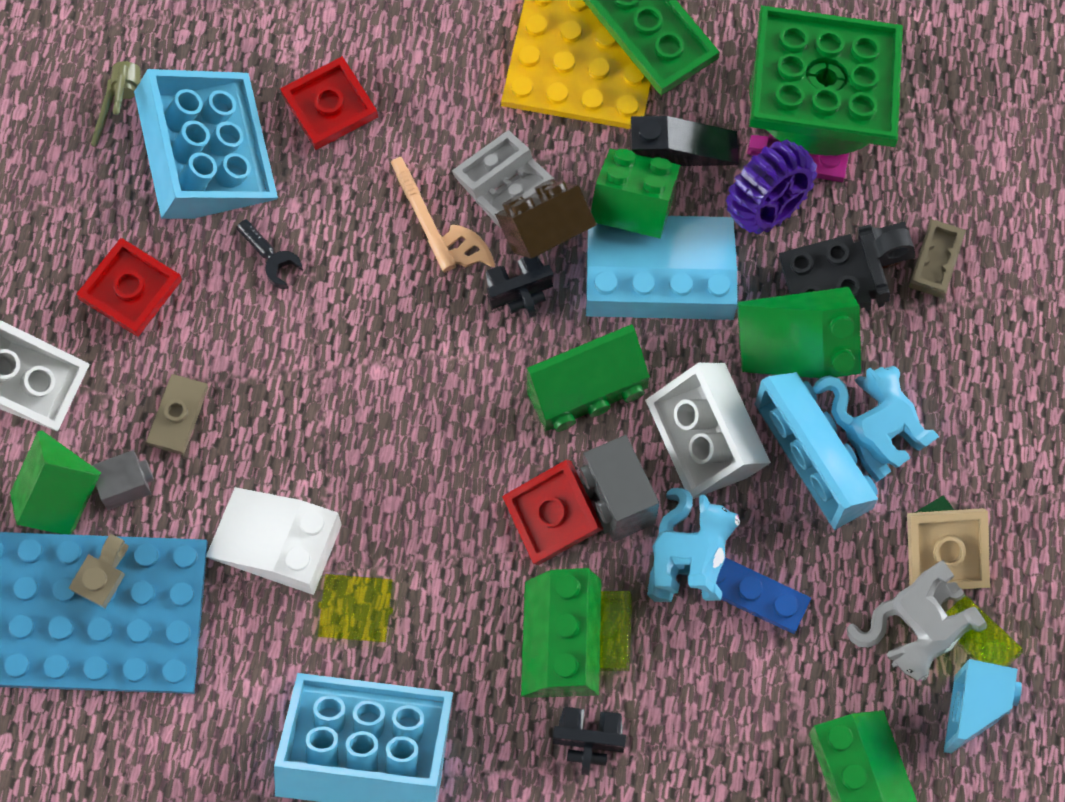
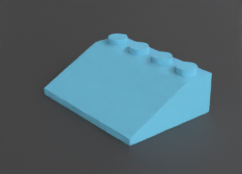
M147 69L134 94L161 219H194L277 200L278 196L249 73Z
M668 216L661 239L598 223L587 230L586 316L734 320L737 309V260L734 219L732 217Z
M297 673L274 764L275 796L316 802H438L453 692Z

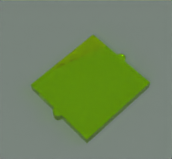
M325 574L322 601L318 603V608L321 609L318 637L386 643L389 615L393 614V608L390 607L393 579Z

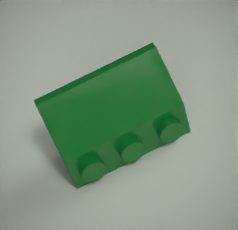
M633 325L623 327L527 368V394L545 432L553 428L557 432L564 431L572 427L576 423L575 419L588 413L590 417L602 415L611 408L610 404L623 399L625 403H629L645 394L644 390L648 389L650 376Z
M589 568L549 570L525 581L521 697L599 696L602 580Z
M884 710L849 714L813 726L809 732V737L832 802H917Z

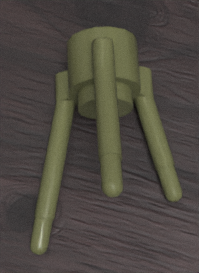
M121 61L112 66L111 79L107 81V91L95 126L91 146L96 147L98 145L113 96L115 95L113 114L115 115L120 113L123 99H131L135 96L134 91L141 81V69L137 64Z

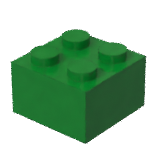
M610 148L595 185L591 213L595 222L661 239L672 206L681 165L671 163L665 158H649L637 155L628 149L616 150Z

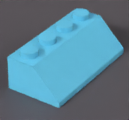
M797 372L768 376L761 380L754 405L832 528L836 530L872 510L878 500L876 496L878 495L877 487L868 475L863 476L856 465L857 457L851 446L847 443L843 444L836 434L837 427L828 412L823 413L816 403L817 396L808 381L803 382Z

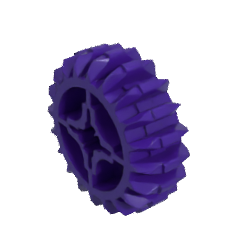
M787 139L781 143L778 141L774 142L770 148L765 146L761 153L757 156L753 155L752 160L747 165H743L744 169L742 172L735 176L736 181L728 190L730 194L726 198V203L728 204L726 210L731 214L735 222L749 233L754 232L758 235L763 231L766 233L771 231L774 226H781L782 221L786 218L790 219L791 214L796 209H800L799 205L802 201L808 198L807 193L813 189V181L817 177V164L813 161L807 150Z

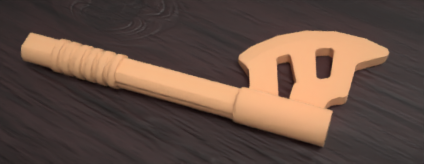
M403 158L393 159L391 165L396 173V177L412 205L443 273L456 268V264L466 268L477 262H483L490 267H495L494 259L488 246L474 231L459 225H451L447 234L443 237L439 234ZM458 239H465L458 248L448 250ZM474 246L480 249L470 256L465 255Z

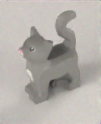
M944 560L924 571L911 586L899 592L893 599L882 602L873 611L871 629L868 632H862L855 624H849L847 636L858 647H872L878 644L886 634L887 618L894 615L899 616L912 629L918 639L917 641L901 645L889 651L886 655L889 660H894L892 662L893 668L899 667L905 675H909L917 681H923L929 676V668L935 658L951 651L964 633L969 630L983 631L987 628V623L976 607L968 608L951 616H947L941 607L944 602L950 599L957 602L965 596V593L956 582L947 583L954 575Z

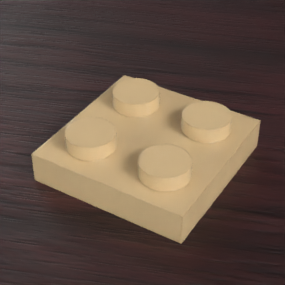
M986 509L907 513L909 586L924 571L944 560L954 575L947 583L956 582L961 589L990 588L988 511Z

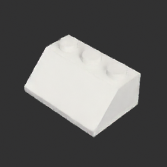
M697 363L645 400L683 487L690 492L693 499L702 494L705 495L747 479L771 463L725 363Z

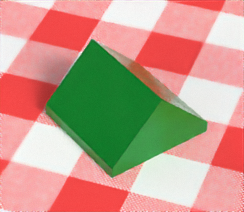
M38 431L10 492L16 524L70 535L79 522L101 472L44 431Z

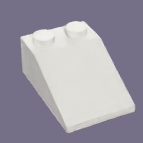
M0 320V409L58 431L90 364Z
M235 487L206 558L314 595L342 524L339 514L332 510L298 499Z

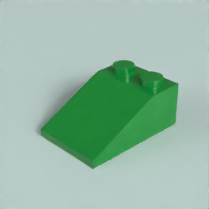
M849 287L737 302L742 372L771 375L797 372L800 377L819 379L829 375L842 377L862 374L860 306Z

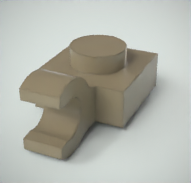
M110 534L102 547L99 559L88 554L70 584L69 589L106 609L125 576L116 567L126 554L129 545L125 544V541L119 537Z

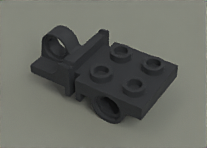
M904 221L882 228H873L871 224L858 227V242L854 243L851 234L781 252L779 253V260L790 295L849 287L860 309L865 308V311L871 310L872 299H876L878 308L883 307L884 302L890 301V291L882 267L913 259L916 254L909 230Z

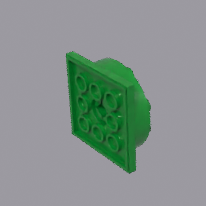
M761 5L758 17L755 63L749 86L751 102L749 127L766 129L779 141L782 142L787 139L790 142H795L810 154L838 156L857 151L869 144L896 147L899 128L903 25Z

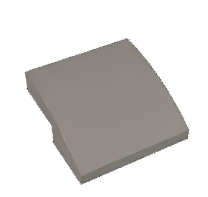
M509 130L452 170L459 183L499 228L501 226L495 214L504 210L502 206L504 202L520 195L525 199L536 193L534 189L536 186L554 179L532 158L530 149Z

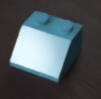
M969 659L954 677L944 752L952 754L996 724L1003 716L1009 714L1013 706H1018L1022 691V683L1016 681L1018 669Z

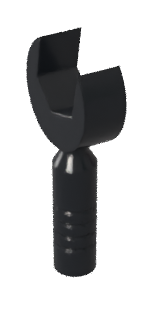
M247 219L241 221L237 226V230L263 258L268 259L265 271L269 282L277 288L288 289V284L278 278L279 268L293 264L303 271L299 257L290 251L275 253L270 243Z

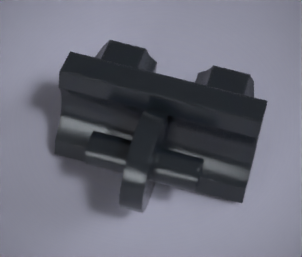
M538 256L532 259L522 257L518 260V268L521 275L509 279L504 266H497L487 270V296L492 310L508 304L511 314L524 310L528 319L536 316L534 305L546 301L543 291L553 287V271L550 265L544 266Z
M564 707L559 720V726H554L553 744L584 748V751L568 749L567 761L582 763L581 775H589L590 764L606 766L607 754L594 753L592 749L624 753L626 734H622L623 726L620 713L600 712L598 731L582 729L585 710Z

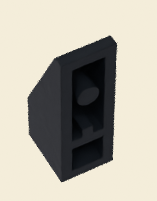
M631 116L629 132L630 150L637 155L649 158H665L671 163L681 166L739 165L737 131L670 116Z

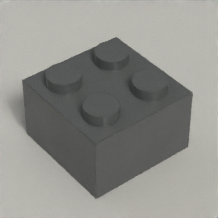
M627 435L583 453V466L579 468L582 477L580 480L589 499H593L598 510L596 514L604 528L601 530L603 534L610 533L615 542L656 524L659 500Z

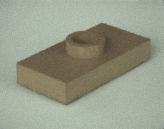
M930 219L908 288L944 299L964 239L965 229Z
M171 374L146 441L148 446L184 456L209 388L207 383Z

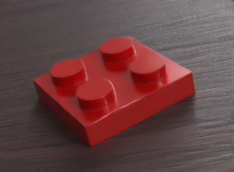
M343 56L280 88L283 99L315 150L378 118L377 109Z
M120 238L76 295L80 301L139 337L181 283L182 278L179 273L125 239Z
M564 460L502 496L532 563L535 565L546 562L604 529L572 461Z

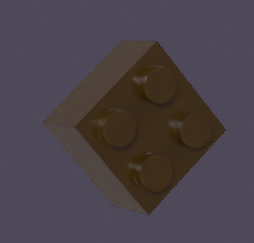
M555 179L539 184L534 188L536 193L525 199L520 195L502 204L504 210L495 214L514 254L531 259L597 225L579 185L565 183L564 180L556 182Z

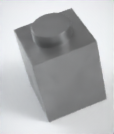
M134 450L91 465L101 472L96 487L101 501L107 510L151 495L148 486L149 482L154 481L147 460L140 461Z

